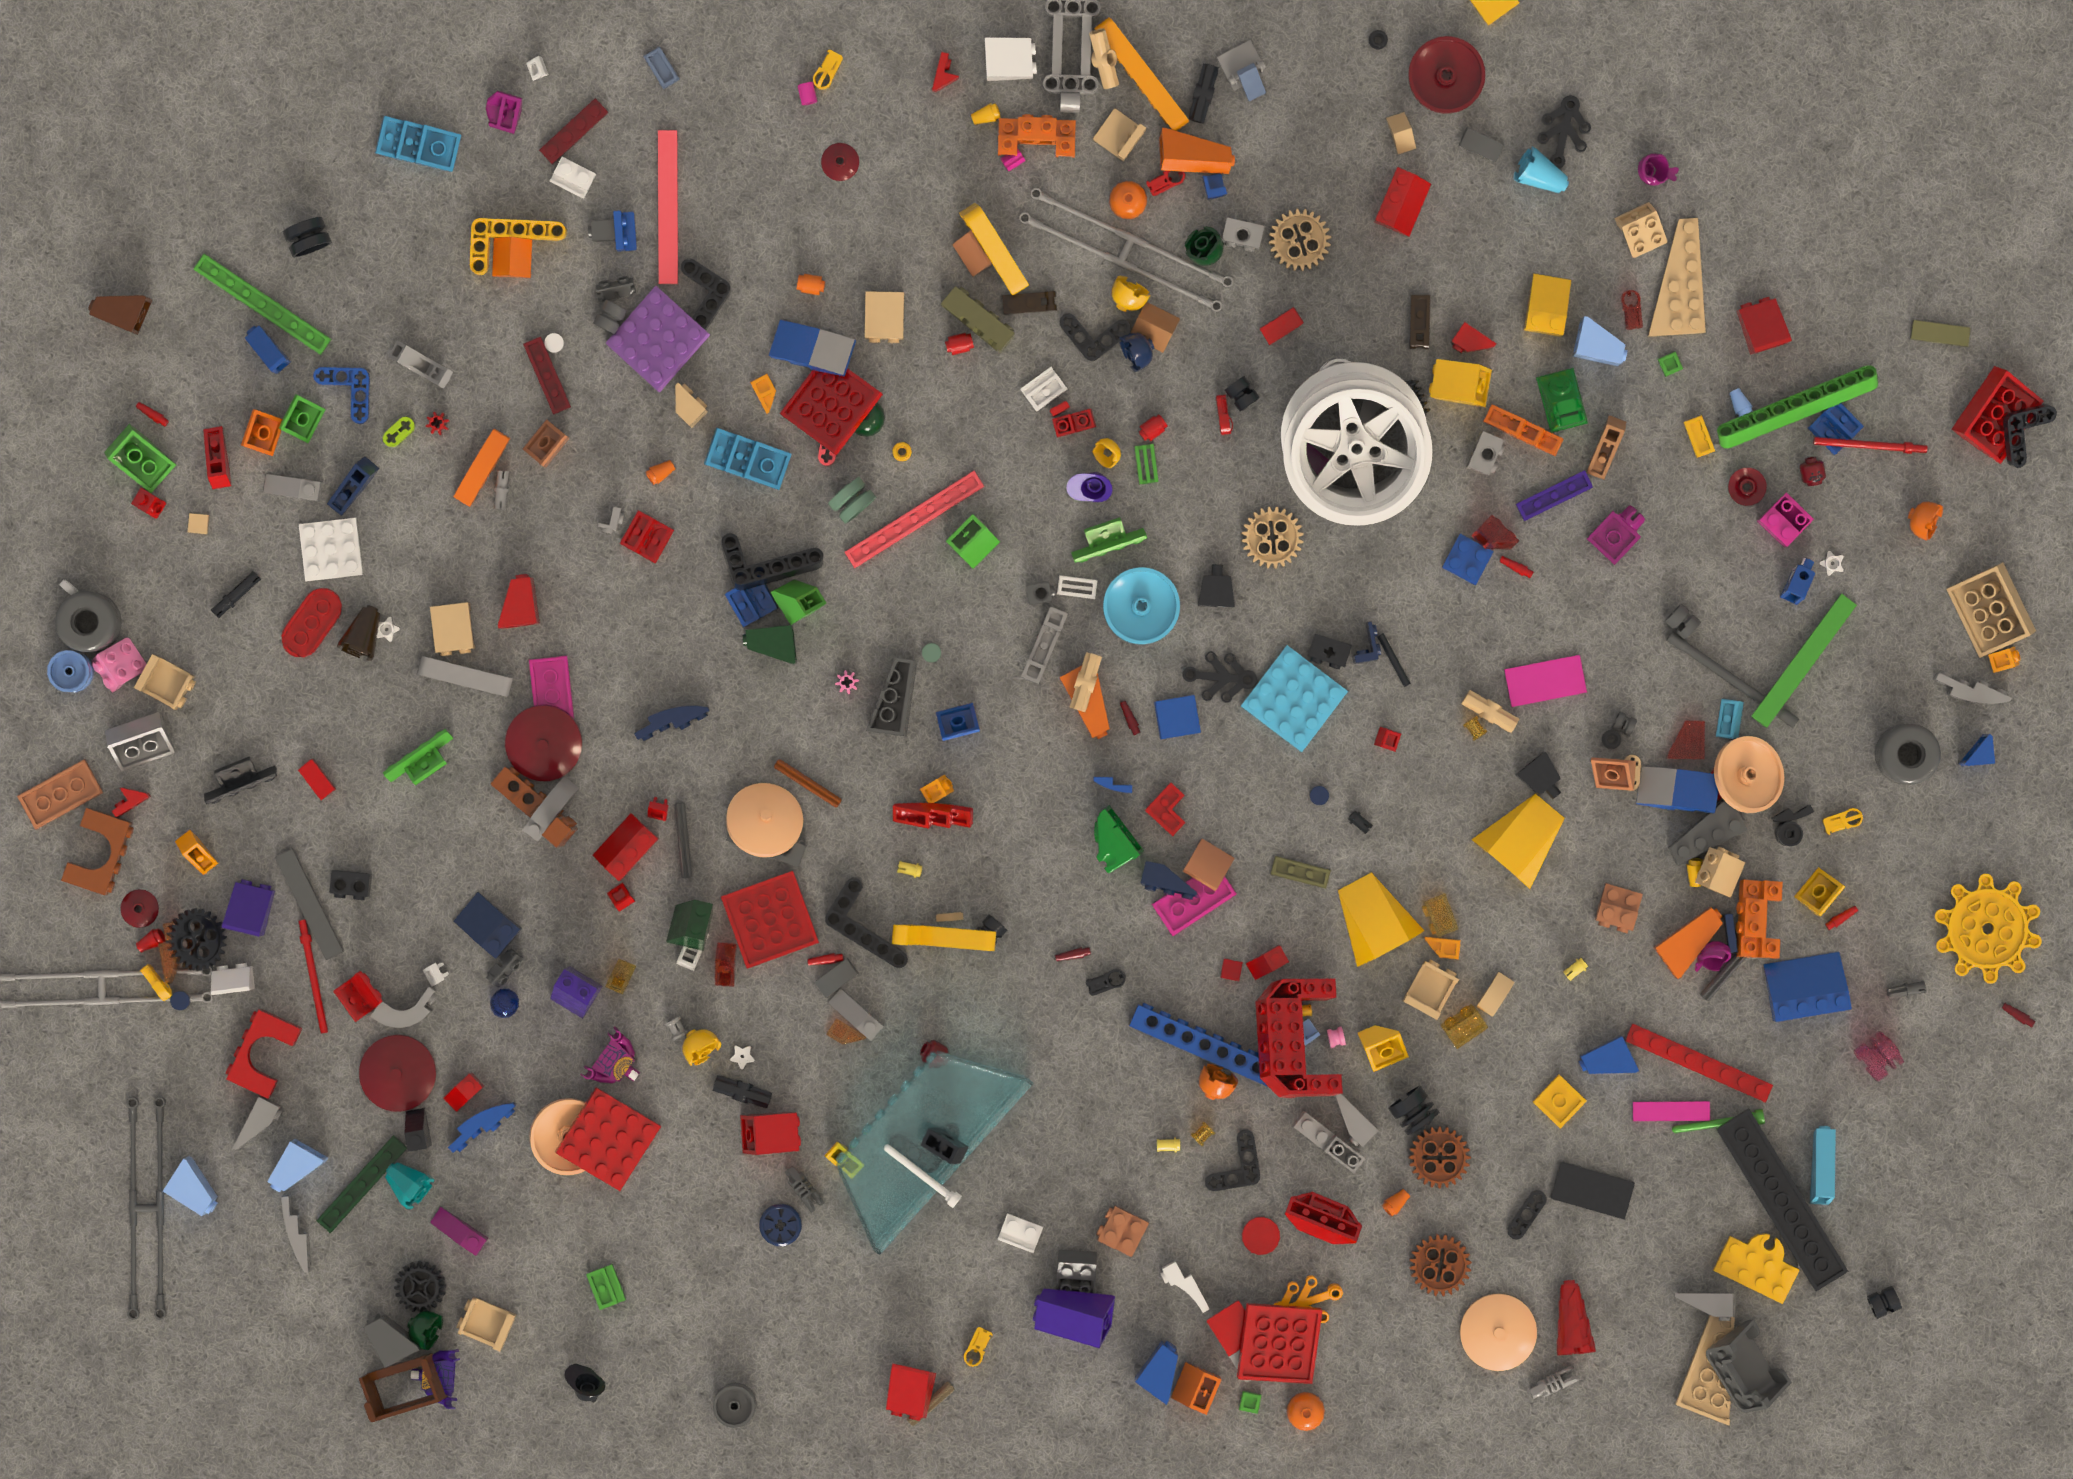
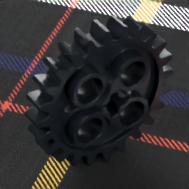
M197 908L191 909V911L185 910L184 914L179 913L178 918L172 920L175 925L168 926L172 930V932L166 933V935L171 937L170 940L166 941V943L171 944L168 951L173 950L174 952L171 958H178L176 964L183 962L182 968L189 966L190 971L195 970V968L196 971H201L202 968L204 970L209 969V965L215 966V961L221 960L218 954L225 953L221 947L227 946V944L222 942L227 938V936H222L226 929H220L219 926L222 924V921L216 922L217 916L211 917V911L205 912L204 909L197 910ZM191 922L194 924V931L190 928ZM207 931H209L211 935L210 939H208L206 936ZM183 940L187 942L186 948L183 946ZM200 948L203 950V956H202V957H201L200 954H199V949H200Z

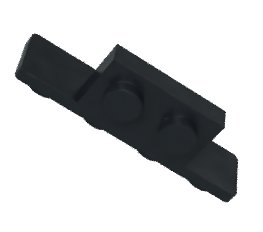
M249 756L214 770V775L220 788L205 793L204 801L206 805L210 803L215 804L222 798L237 795L239 791L252 789L262 782L272 781L277 776L276 766L274 765L257 772Z

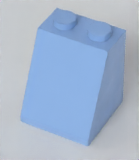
M1584 316L1580 319L1572 357L1613 366H1619L1626 360L1628 350H1625L1623 342L1589 317Z
M294 1139L289 1142L267 1182L271 1184L270 1187L278 1192L281 1190L285 1191L325 1163L329 1157Z
M190 1156L184 1158L163 1192L200 1216L209 1214L217 1206L218 1203L215 1200L218 1196L193 1158Z

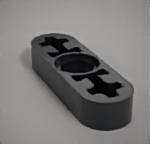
M1535 1190L1531 1192L1508 1225L1507 1233L1512 1239L1518 1240L1524 1236L1546 1204L1547 1197L1542 1191ZM1539 1194H1541V1199L1543 1201L1541 1203H1536L1534 1207L1538 1209L1535 1212V1210L1532 1207L1527 1206V1204L1530 1202V1204L1532 1205L1535 1201L1533 1196H1538ZM1525 1209H1529L1532 1212V1217L1529 1220H1524L1521 1216L1522 1211ZM1518 1218L1521 1222L1527 1224L1526 1227L1521 1225L1519 1228L1521 1233L1519 1235H1512L1513 1231L1511 1228L1518 1226L1519 1222H1516Z

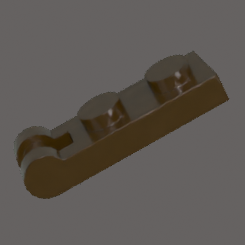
M1056 291L1015 294L1013 296L1012 294L1002 295L1004 315L1057 311V305L1054 300ZM1041 298H1047V305L1041 306Z
M1411 295L1409 349H1416V347L1429 349L1430 295ZM1416 334H1423V340H1416Z

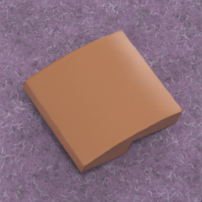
M1201 839L1183 872L1216 891L1235 858L1206 840Z

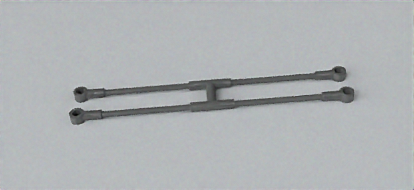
M130 1097L127 1100L129 1122H131V1191H129L131 1294L130 1310L127 1315L131 1320L137 1319L140 1315L136 1294L137 1212H156L158 1294L157 1310H155L154 1316L156 1319L161 1320L167 1314L164 1309L163 1294L164 1192L162 1187V1122H164V1106L166 1104L163 1097H157L153 1102L156 1107L158 1135V1191H156V1204H137L135 1122H137L139 1100L136 1097ZM131 1099H134L136 1101L135 1106L130 1105L129 1102ZM158 1099L163 1101L162 1106L156 1104ZM132 1310L136 1311V1317L130 1315ZM158 1310L163 1311V1317L157 1315Z

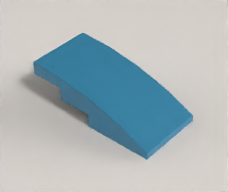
M383 116L375 154L453 172L461 134Z
M716 428L704 464L780 490L792 454Z

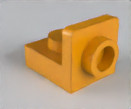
M2014 646L1988 654L1993 673L2020 665L2021 657L2019 651L2015 650Z
M946 775L920 788L928 803H935L954 791L952 782Z

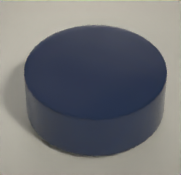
M1316 786L1310 792V800L1316 805H1323L1329 799V792L1325 787Z
M184 991L175 992L170 998L171 1006L176 1010L186 1009L190 1005V996Z

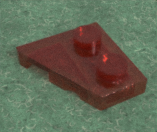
M1684 721L1667 754V759H1704L1705 721Z

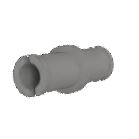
M497 470L496 487H494L496 492L494 509H500L501 501V509L506 510L507 493H509V471Z

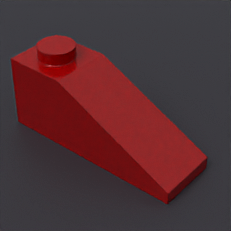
M223 427L203 429L207 478L212 489L230 487L231 475Z

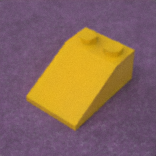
M1533 274L1524 325L1525 331L1559 337L1564 335L1571 280Z

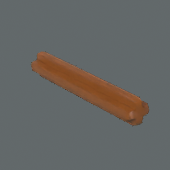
M779 759L775 763V769L832 806L838 807L841 803V798Z

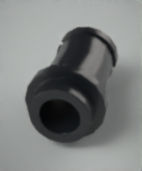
M1353 811L1348 817L1349 823H1353L1366 834L1373 825L1360 815L1361 812Z

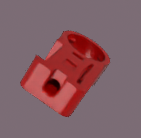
M1164 171V175L1162 174L1150 180L1151 182L1147 180L1146 184L1151 194L1157 196L1177 185H1181L1186 177L1185 172L1181 171L1178 173L1179 176L1183 175L1179 182H1171L1172 178L1169 177L1170 171Z
M1226 394L1217 395L1216 404L1221 435L1231 434L1233 422L1228 415ZM1229 419L1231 420V423H1232V429H1230Z

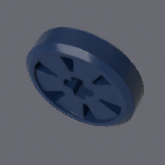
M775 1204L764 1211L760 1218L759 1228L761 1235L768 1243L774 1246H787L798 1238L802 1229V1221L799 1213L792 1206ZM778 1220L786 1223L783 1230L775 1227V1224H778Z

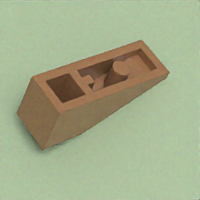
M1608 415L1586 473L1603 480L1605 479L1624 435L1626 421Z

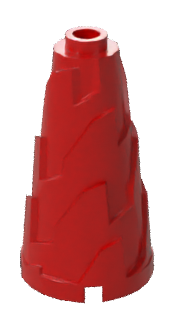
M1575 1280L1563 1281L1564 1285H1561L1560 1300L1558 1302L1557 1355L1596 1352L1578 1283H1575Z

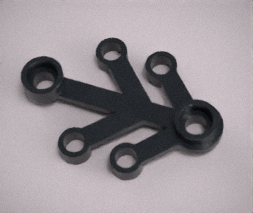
M1572 95L1563 98L1561 107L1551 113L1544 114L1542 117L1544 125L1552 124L1553 120L1564 114L1563 121L1547 132H1541L1537 137L1539 143L1546 144L1550 138L1560 132L1556 153L1550 158V161L1559 169L1565 165L1563 153L1567 135L1573 141L1577 152H1584L1587 148L1586 142L1580 139L1570 123L1572 116L1578 123L1579 131L1582 134H1587L1591 130L1590 123L1585 122L1579 112L1580 102L1578 98ZM1569 101L1574 103L1573 108L1567 106ZM1549 116L1551 122H1545L1544 117ZM1586 124L1588 131H1583L1582 125ZM1546 135L1547 140L1541 141L1540 136ZM1579 143L1584 145L1583 150L1578 149L1577 145ZM1560 158L1561 164H1556L1554 159Z
M1212 651L1206 654L1205 659L1219 673L1200 672L1194 667H1187L1182 673L1184 680L1187 682H1193L1196 679L1218 681L1210 689L1202 692V698L1205 701H1210L1213 695L1229 682H1236L1237 684L1229 691L1221 694V699L1225 703L1230 702L1232 697L1241 689H1251L1257 683L1256 674L1253 671L1244 670L1232 653L1226 654L1224 661L1226 664H1231L1238 675L1230 674ZM1208 654H1214L1215 658L1213 661L1207 659ZM1232 655L1234 658L1233 662H1227L1226 657ZM1188 671H1192L1194 673V676L1192 678H1188L1186 676V673ZM1245 676H1249L1251 678L1250 683L1244 682ZM1205 692L1211 693L1209 699L1204 698ZM1225 693H1228L1230 695V699L1228 701H1225L1223 699V695Z

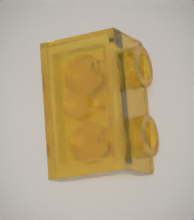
M1445 893L1423 901L1424 906L1421 907L1425 917L1429 916L1431 924H1428L1432 935L1436 934V937H1441L1458 930Z
M1472 1004L1463 1007L1459 1013L1447 1018L1440 1025L1456 1049L1488 1029L1483 1018Z

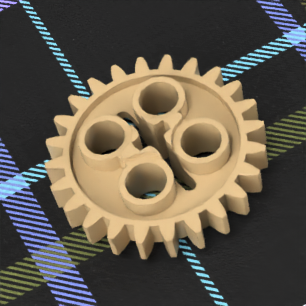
M1296 209L1293 215L1291 210H1289L1288 217L1284 214L1281 215L1283 221L1276 219L1278 227H1271L1275 233L1269 234L1270 237L1274 238V240L1269 241V244L1274 245L1270 251L1277 252L1274 259L1280 257V265L1284 262L1287 263L1286 269L1293 265V271L1297 269V266H1300L1301 272L1304 271V266L1311 270L1312 263L1318 266L1317 259L1324 260L1321 254H1328V251L1324 248L1331 246V244L1326 242V240L1331 239V236L1325 235L1329 228L1323 229L1326 222H1319L1320 215L1314 218L1313 211L1310 215H1307L1306 209H1304L1302 214H1300L1299 209ZM1308 223L1311 226V230L1308 233L1303 232L1300 228L1301 224ZM1293 224H1296L1300 237L1305 238V240H1303V246L1307 253V256L1303 255L1300 243L1295 242V240L1297 239V234L1293 228ZM1288 229L1292 231L1293 237L1285 239L1282 232ZM1309 241L1316 242L1317 249L1314 251L1309 250L1307 243ZM1297 248L1299 256H1290L1289 249Z
M1268 507L1265 513L1261 508V515L1254 512L1255 519L1248 518L1251 524H1244V527L1248 530L1241 533L1246 536V539L1241 540V542L1247 543L1243 550L1249 549L1250 552L1247 557L1253 555V563L1260 560V567L1263 563H1266L1267 569H1269L1271 564L1277 569L1278 563L1284 567L1285 560L1289 563L1292 562L1290 556L1297 557L1294 552L1295 550L1301 551V548L1297 545L1303 543L1302 540H1299V537L1304 534L1298 532L1302 526L1295 525L1298 519H1290L1292 513L1287 516L1285 515L1286 509H1283L1280 513L1278 507L1275 508L1274 512ZM1269 521L1273 522V534L1278 537L1274 541L1275 555L1272 554L1271 540L1267 539L1270 536ZM1278 522L1285 523L1286 530L1284 532L1276 530ZM1259 524H1264L1267 527V532L1263 535L1259 534L1256 530ZM1280 541L1288 543L1287 551L1283 552L1278 549ZM1261 543L1268 544V553L1263 554L1259 551Z

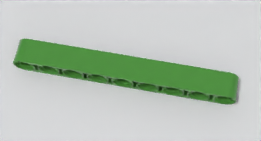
M1870 365L1863 366L1723 423L1717 428L1719 444L1723 448H1732L1870 392L1878 386L1876 368Z

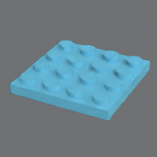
M1286 645L1241 707L1300 752H1303L1348 691Z

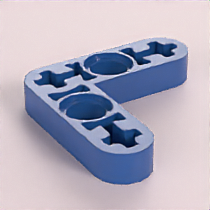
M320 367L315 370L313 378L320 385L351 386V418L357 424H364L369 418L370 376L368 371L363 368ZM321 371H324L326 375H331L330 371H334L332 375L334 382H330L331 378H324L322 382L320 378H317V374H321ZM340 371H344L347 374V379L344 382H339L336 378L337 373ZM361 371L363 375H366V379H362V385H366V389L361 387L355 388V384L359 385V379L355 377ZM358 391H364L366 394L365 399L361 402L355 399V394ZM355 403L359 405L366 404V408L361 407V412L365 414L361 421H358V418L355 417V413L359 412V407H354Z

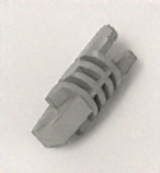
M1570 1365L1538 1381V1386L1530 1389L1532 1397L1535 1399L1543 1395L1545 1398L1579 1381L1578 1376H1573L1565 1381L1561 1379L1562 1376L1574 1370L1573 1366Z

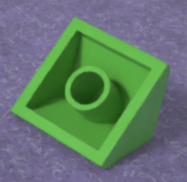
M295 394L279 429L309 443L326 409Z

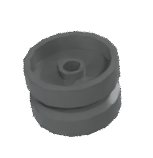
M736 1382L727 1384L719 1390L714 1399V1415L726 1427H742L751 1420L755 1413L756 1398L752 1390L744 1384ZM737 1403L738 1408L731 1407V1404Z

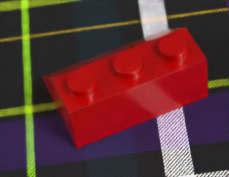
M1397 167L1374 223L1409 237L1431 183L1416 174Z
M630 813L597 849L593 857L612 876L621 881L659 838Z

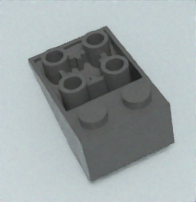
M1059 1250L1056 1290L1094 1293L1097 1252Z

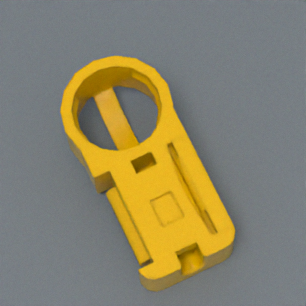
M832 50L827 51L829 54L826 55L821 67L818 68L813 76L814 85L821 90L830 87L843 60L840 54ZM823 73L818 84H816V77ZM828 74L830 77L829 84L824 87H821L826 75Z
M1850 808L1844 812L1823 818L1822 823L1825 826L1826 834L1831 835L1830 832L1833 833L1845 828L1849 829L1859 826L1862 823L1863 815L1858 809ZM1849 811L1858 812L1857 815L1846 818V814ZM1860 818L1856 824L1851 825L1847 823Z
M150 964L140 969V972H142L163 1001L172 996L171 987L166 982H163Z
M981 1327L976 1328L969 1346L964 1352L963 1358L968 1366H978L982 1362L985 1353L983 1350H985L988 1344L989 1335H993ZM974 1349V1352L977 1353L978 1351L980 1353V1360L972 1365V1359H969V1362L966 1359L967 1353Z

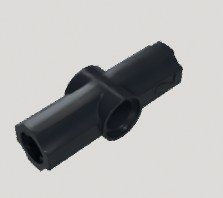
M1203 63L1199 81L1196 83L1193 94V104L1188 120L1204 124L1209 104H1211L1213 98L1214 84L1219 67Z
M717 1075L712 1090L730 1096L736 1101L749 1102L763 1108H768L772 1092L754 1087L753 1084L743 1083L741 1080L735 1081Z

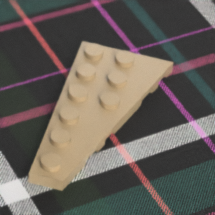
M1698 218L1678 219L1648 337L1706 333Z
M1709 1315L1675 1405L1730 1425V1395L1708 1361L1706 1351L1711 1345L1734 1330L1735 1317H1731V1321H1719V1317Z

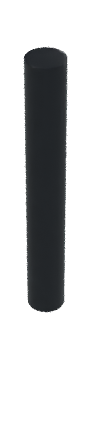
M1384 633L1377 636L1403 686L1406 687L1411 684Z

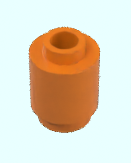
M799 275L797 290H801V293L820 295V292H824L825 281L822 280V276Z

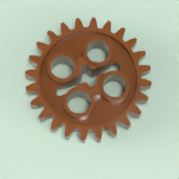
M1438 1126L1437 1131L1430 1127V1133L1423 1130V1137L1417 1134L1419 1141H1412L1415 1148H1409V1150L1414 1153L1408 1156V1158L1413 1159L1409 1166H1415L1412 1173H1419L1417 1179L1424 1178V1185L1430 1181L1431 1188L1437 1183L1439 1189L1442 1183L1447 1188L1450 1181L1455 1185L1456 1177L1462 1180L1460 1173L1466 1174L1467 1172L1463 1168L1464 1166H1470L1465 1161L1471 1159L1470 1156L1465 1154L1470 1149L1463 1147L1467 1142H1460L1462 1135L1460 1134L1455 1137L1456 1130L1449 1133L1448 1127L1442 1131L1441 1126ZM1430 1142L1434 1143V1151L1426 1152L1425 1145ZM1453 1143L1454 1150L1450 1153L1445 1152V1144ZM1438 1152H1441L1443 1156L1455 1155L1456 1159H1441V1162H1438L1435 1158L1423 1159L1422 1156H1438ZM1427 1162L1435 1164L1433 1171L1427 1172L1425 1170ZM1452 1162L1454 1169L1451 1172H1446L1444 1170L1445 1163Z
M1438 1233L1435 1239L1429 1235L1428 1242L1421 1239L1423 1245L1416 1244L1418 1251H1412L1415 1258H1410L1409 1261L1413 1262L1414 1265L1409 1266V1269L1415 1270V1272L1411 1274V1277H1418L1414 1281L1415 1284L1421 1282L1420 1289L1422 1290L1427 1287V1294L1433 1290L1434 1296H1437L1438 1291L1441 1292L1442 1296H1445V1291L1448 1290L1452 1295V1288L1459 1291L1458 1284L1465 1285L1462 1279H1469L1465 1273L1471 1271L1467 1265L1472 1262L1466 1260L1470 1254L1463 1253L1466 1247L1462 1246L1459 1248L1461 1241L1458 1240L1454 1243L1453 1236L1447 1240L1446 1234L1443 1235L1442 1239H1440ZM1444 1248L1442 1262L1445 1264V1267H1441L1440 1280L1437 1282L1438 1267L1435 1264L1440 1262L1441 1249ZM1430 1249L1437 1250V1256L1434 1259H1430L1427 1256ZM1450 1252L1456 1253V1259L1453 1262H1448L1446 1259L1447 1254ZM1427 1268L1434 1269V1275L1430 1278L1424 1276ZM1447 1271L1453 1273V1278L1450 1281L1443 1279V1275Z

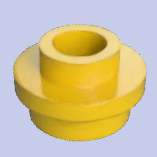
M899 442L893 447L892 453L896 460L906 461L910 458L912 450L907 443ZM900 448L906 450L905 455H899L898 451Z

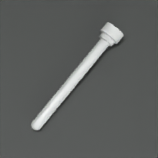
M884 1145V1150L943 1195L946 1198L947 1204L954 1208L962 1195L958 1192H950L891 1145Z

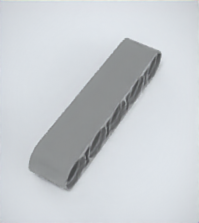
M425 656L421 657L417 675L509 697L513 678Z

